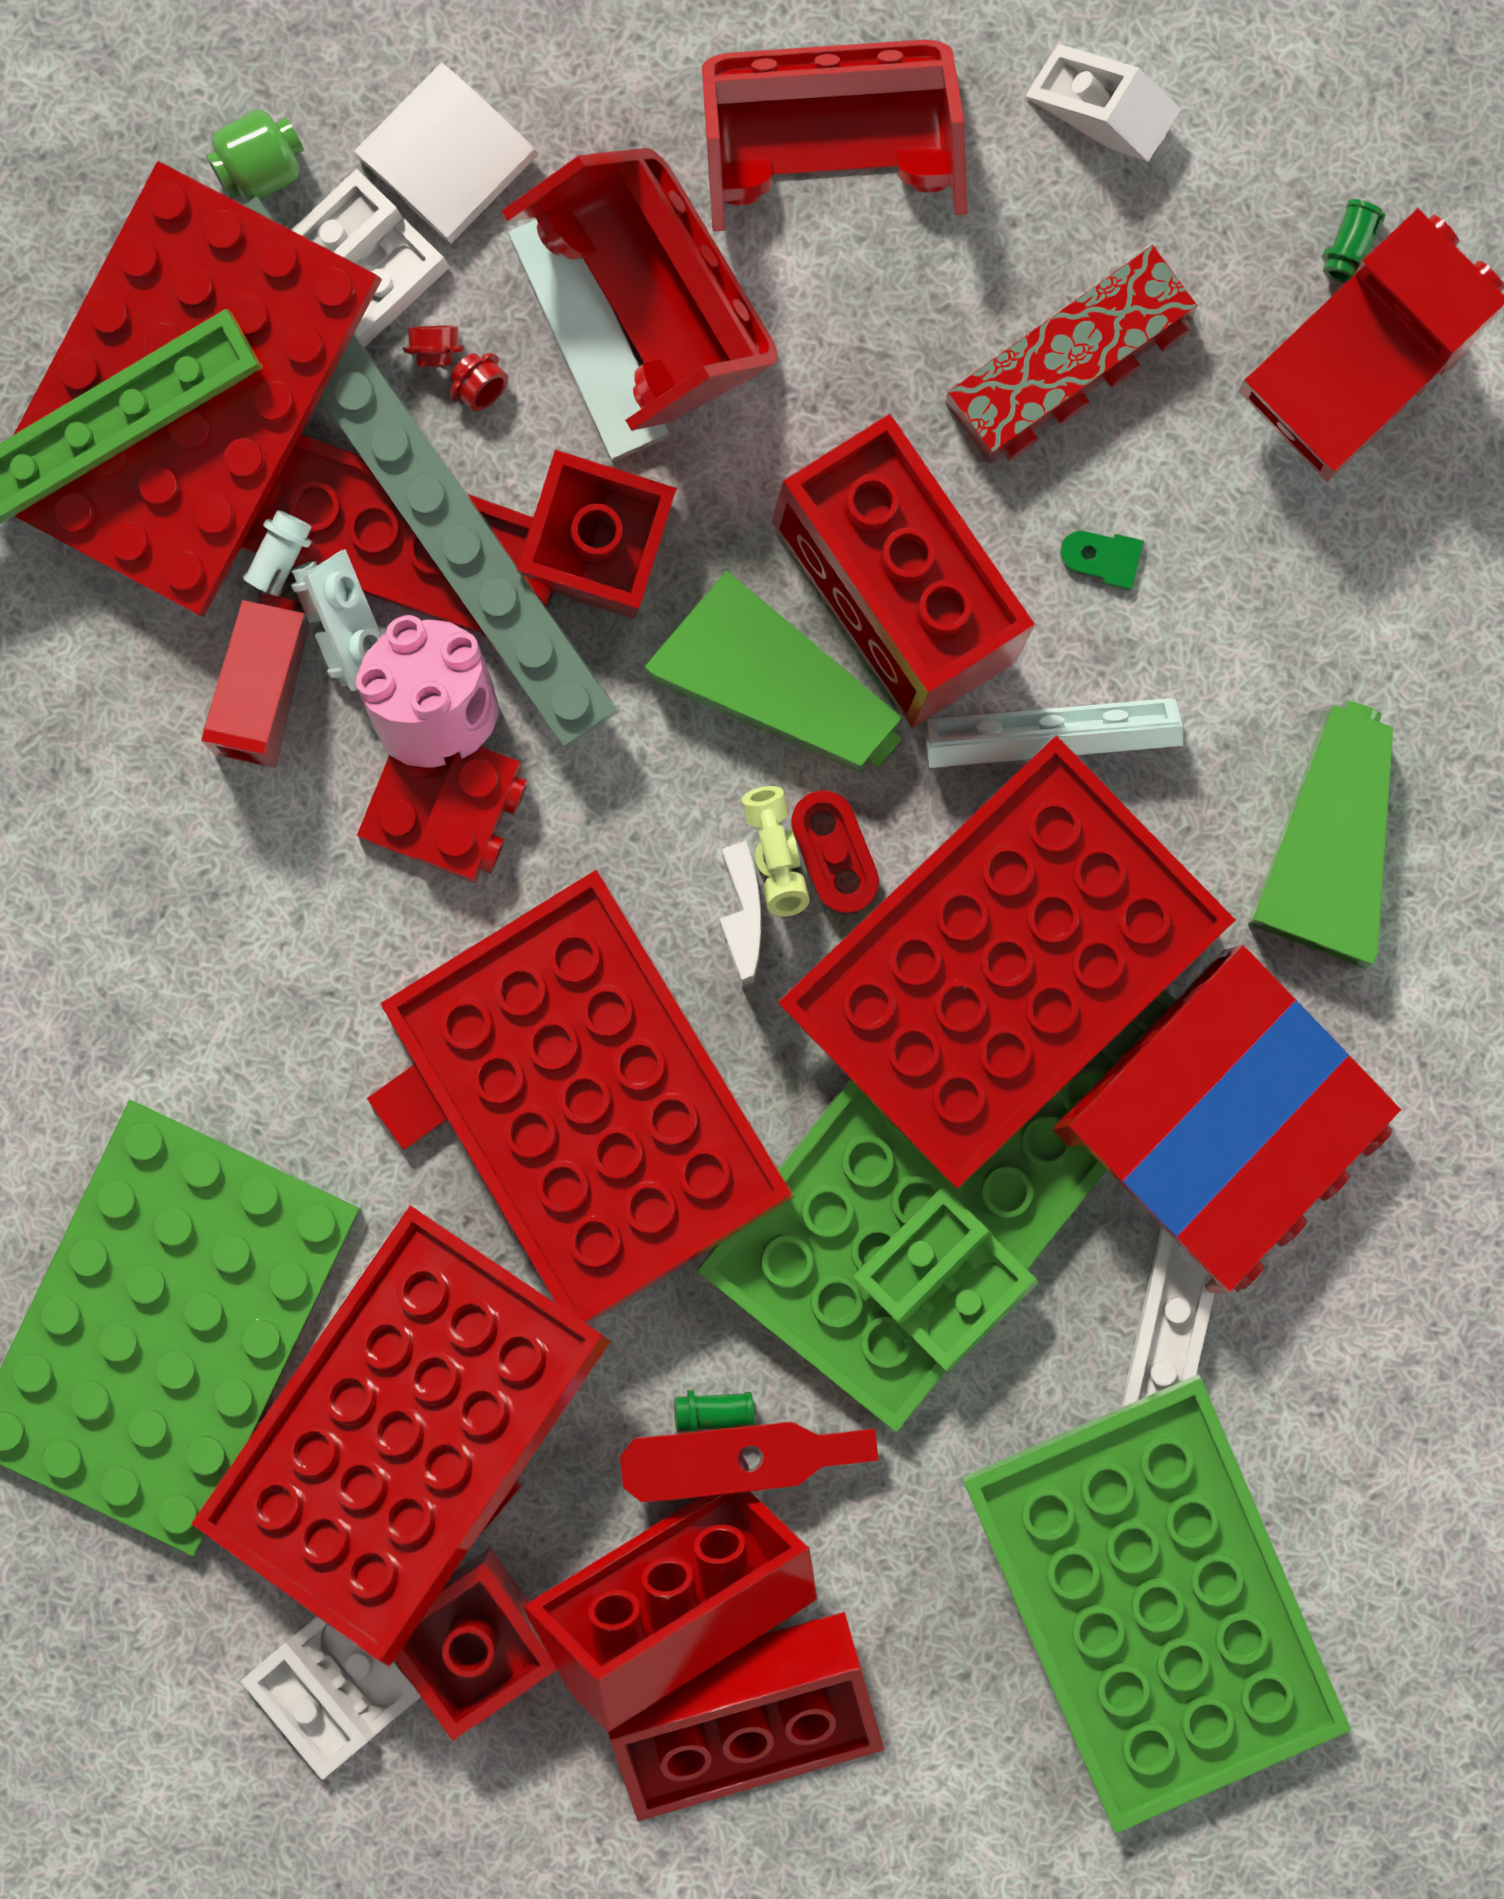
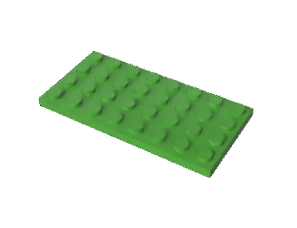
M1163 990L958 1189L930 1163L849 1079L778 1167L795 1197L716 1245L696 1271L897 1433L946 1371L854 1280L853 1276L943 1186L990 1231L991 1235L1028 1269L1107 1171L1084 1145L1068 1147L1052 1128L1176 999Z

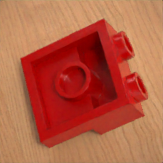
M482 746L463 759L459 752L452 756L443 757L446 765L432 768L406 765L389 755L357 837L476 884L481 871L492 874L505 841L504 838L495 835L504 812L512 815L516 814L527 788L528 780L519 777L522 769L521 762Z

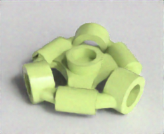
M777 786L753 789L742 797V805L748 825L756 827L761 842L757 845L755 851V865L764 877L769 878L763 884L767 909L775 916H792L806 909L809 905L810 897L804 877L797 872H792L794 868L801 867L792 829L785 831L784 826L781 825V821L789 813L784 790Z

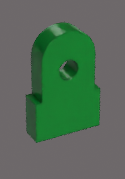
M1075 531L1063 540L1060 548V557L1065 567L1073 572L1103 579L1102 584L1131 591L1144 540L1114 534L1112 538L1088 531ZM1084 548H1092L1095 551V557L1091 560H1086L1082 556V550Z

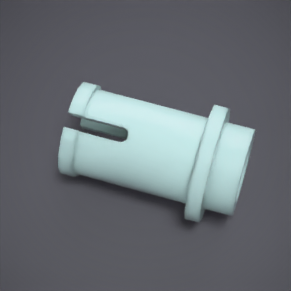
M277 510L273 520L266 519L263 524L268 531L248 571L245 572L243 580L264 592L269 590L271 595L279 597L302 546L308 548L312 542L307 538L312 527L290 514Z

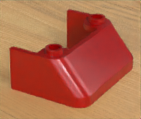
M907 40L730 52L713 56L702 64L713 231H725L724 201L737 206L755 203L760 199V196L772 188V175L897 166L899 179L911 185L918 192L934 193L950 186L955 215L968 214L964 116L952 48L946 43L936 40Z
M639 148L578 155L501 210L507 222L535 218L538 222L536 229L541 242L554 255L559 256L562 254L572 260L583 258L637 349L644 364L634 372L636 385L633 387V395L641 409L625 420L631 431L672 422L754 378L776 363L778 359L777 349L768 330L667 162L654 150Z

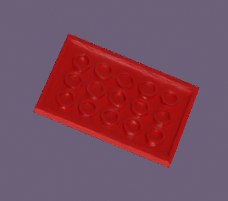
M157 160L13 435L225 309L232 312L263 368L14 515V517L195 614L205 617L374 297L382 278Z
M1056 735L778 1001V1005L930 1163L958 1189L1236 919Z
M597 870L584 876L380 1003L556 1304L587 1325L795 1197L601 873Z
M410 1205L191 1525L376 1660L390 1667L611 1341Z

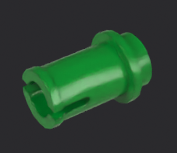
M1360 199L1348 200L1346 212L1332 248L1324 249L1321 257L1325 262L1324 274L1333 280L1345 284L1356 273L1362 260L1369 255L1379 227L1385 219L1386 213L1382 212L1380 207Z
M687 1390L686 1396L674 1397L676 1434L754 1425L752 1393L695 1396L694 1390Z

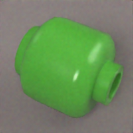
M255 109L218 129L212 136V148L214 151L207 154L206 158L228 197L233 199L239 195L248 203L256 196L262 201L294 183L299 176V166L295 156L305 150L286 117L275 123L267 112Z

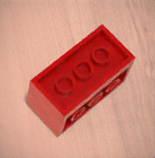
M890 413L783 480L771 523L912 729L1017 662L1035 626L1034 621Z

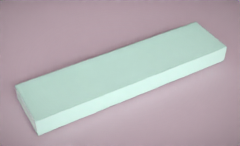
M537 220L509 231L512 244L612 463L668 438L669 432L665 424L631 431L625 421L641 409L633 395V387L636 385L634 372L639 366L612 307L583 258L572 260L562 254L557 256L551 253L538 236L536 229Z
M1173 698L927 719L923 722L929 768L1032 759L1056 735L1075 755L1183 746V725L1176 700Z

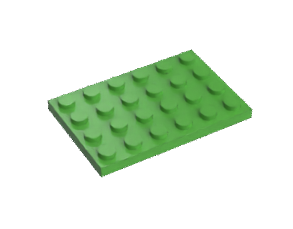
M129 1099L0 1367V1465L193 1557L196 1556L205 1534L191 1525V1523L256 1430L361 1208Z
M1195 1375L961 1477L1115 1834L1352 1731L1203 1380L1199 1375Z

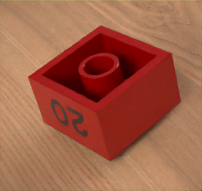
M491 1547L452 1574L395 1658V1661L452 1741L557 1670L525 1614L524 1605L529 1603V1601Z

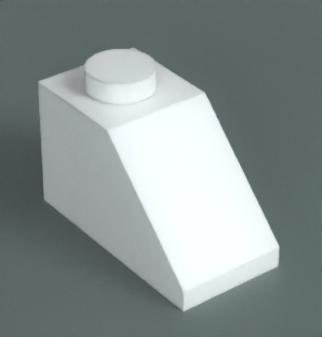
M1061 44L1056 46L1025 95L1031 102L1108 149L1149 162L1157 147L1162 143L1167 131L1181 111V108L1140 68Z

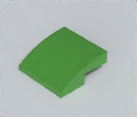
M944 1186L853 1276L854 1280L948 1374L1039 1284L1038 1280Z

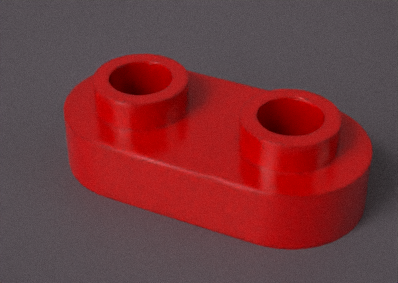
M818 790L805 795L793 810L791 829L820 901L833 912L846 915L858 913L867 908L874 900L879 886V876L854 812L847 800L835 792ZM827 813L833 817L835 828L830 834L821 836L813 832L810 822L816 814ZM850 871L858 877L859 887L854 893L842 894L836 889L834 880L839 873Z

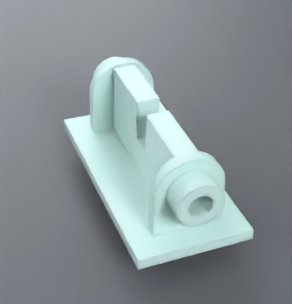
M341 550L318 566L315 561H311L293 569L292 573L296 581L291 584L294 592H297L309 623L321 621L324 629L316 633L315 637L329 668L327 670L329 677L337 678L341 687L349 686L350 691H356V677L364 656L381 637V633L346 550Z

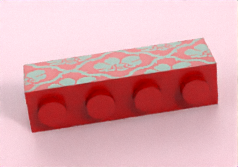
M1151 245L949 390L945 403L989 463L1002 454L1010 462L1039 441L1034 431L1049 420L1055 418L1059 425H1062L1084 410L1090 404L1086 394L1102 382L1106 381L1110 388H1114L1133 375L1142 366L1136 358L1155 344L1163 352L1192 331V327L1187 321L1193 318L1198 305L1156 248Z

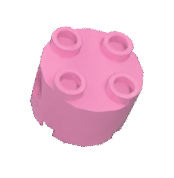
M411 615L401 616L393 620L388 625L386 634L381 636L365 654L356 677V687L382 745L389 755L406 765L427 768L446 765L443 757L452 756L457 752L460 753L463 759L475 752L492 734L499 715L494 684L477 640L469 632L451 622L421 621L418 617Z

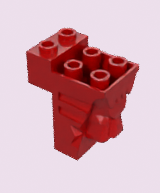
M1419 208L1411 213L1362 260L1356 273L1244 379L1238 391L1326 482L1330 481L1349 463L1354 455L1369 443L1390 421H1393L1415 395L1419 397L1437 374L1442 376L1449 368L1455 365L1467 353L1480 332L1504 308V294L1502 293L1504 283L1495 271L1480 260L1473 264L1456 247L1460 241L1454 230L1439 216L1433 214L1428 218Z

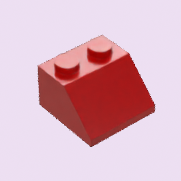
M555 449L516 572L573 600L635 619L677 488Z

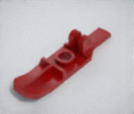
M791 1421L636 1437L620 1455L623 1488L640 1502L799 1486L822 1467L879 1461L875 1428L816 1434ZM747 1446L756 1447L760 1454V1461L752 1470L742 1469L738 1462L740 1451Z

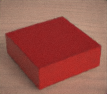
M416 1064L366 1098L404 1151L448 1120Z

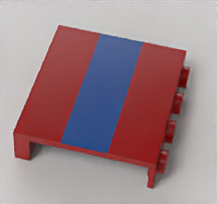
M1244 945L1224 949L1061 1118L1052 1130L1068 1147L1084 1145L1212 1277L1204 1286L1210 1293L1231 1292L1233 1289L1238 1293L1240 1290L1246 1289L1262 1273L1265 1266L1260 1260L1276 1243L1279 1247H1282L1303 1230L1308 1222L1303 1214L1318 1198L1323 1202L1330 1199L1347 1183L1351 1176L1346 1171L1348 1166L1361 1153L1368 1156L1387 1141L1392 1134V1129L1388 1124L1402 1109Z

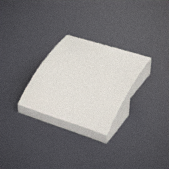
M442 62L354 151L364 165L398 193L420 218L450 244L539 155L535 148Z
M357 169L292 229V231L382 278L355 331V335L364 347L374 340L450 268L444 257L402 217L398 209Z
M743 841L722 849L723 862L741 911L719 920L721 931L742 988H745L755 983L759 965L761 911L753 861L747 842Z
M318 1616L240 1681L322 1780L421 1697L395 1660L390 1667L379 1662Z

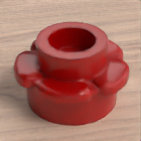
M453 325L408 327L409 346L403 347L405 354H415L416 366L454 365L453 353L465 350V345L459 344V328Z
M472 353L464 357L455 366L450 376V380L453 383L450 392L451 398L455 402L459 401L461 404H466L475 412L484 410L494 403L503 393L508 383L507 373L497 365L500 360L499 357L494 353H486L482 357Z

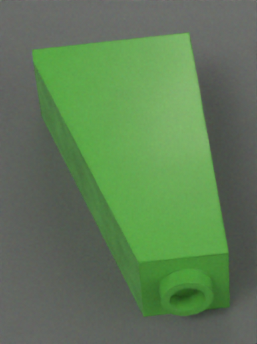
M727 570L644 666L645 674L661 686L859 773L869 762L880 768L903 740L895 733L902 721V717Z
M1346 701L1344 708L1333 705L1325 716L1248 924L1367 969L1374 964L1378 953L1393 727L1380 722L1381 712L1357 702Z

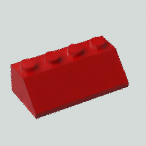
M748 1491L697 1498L525 1604L524 1609L526 1616L571 1695L609 1732L818 1599L810 1548L758 1498Z
M845 1612L814 1619L803 1624L759 1636L608 1732L637 1821L884 1751Z

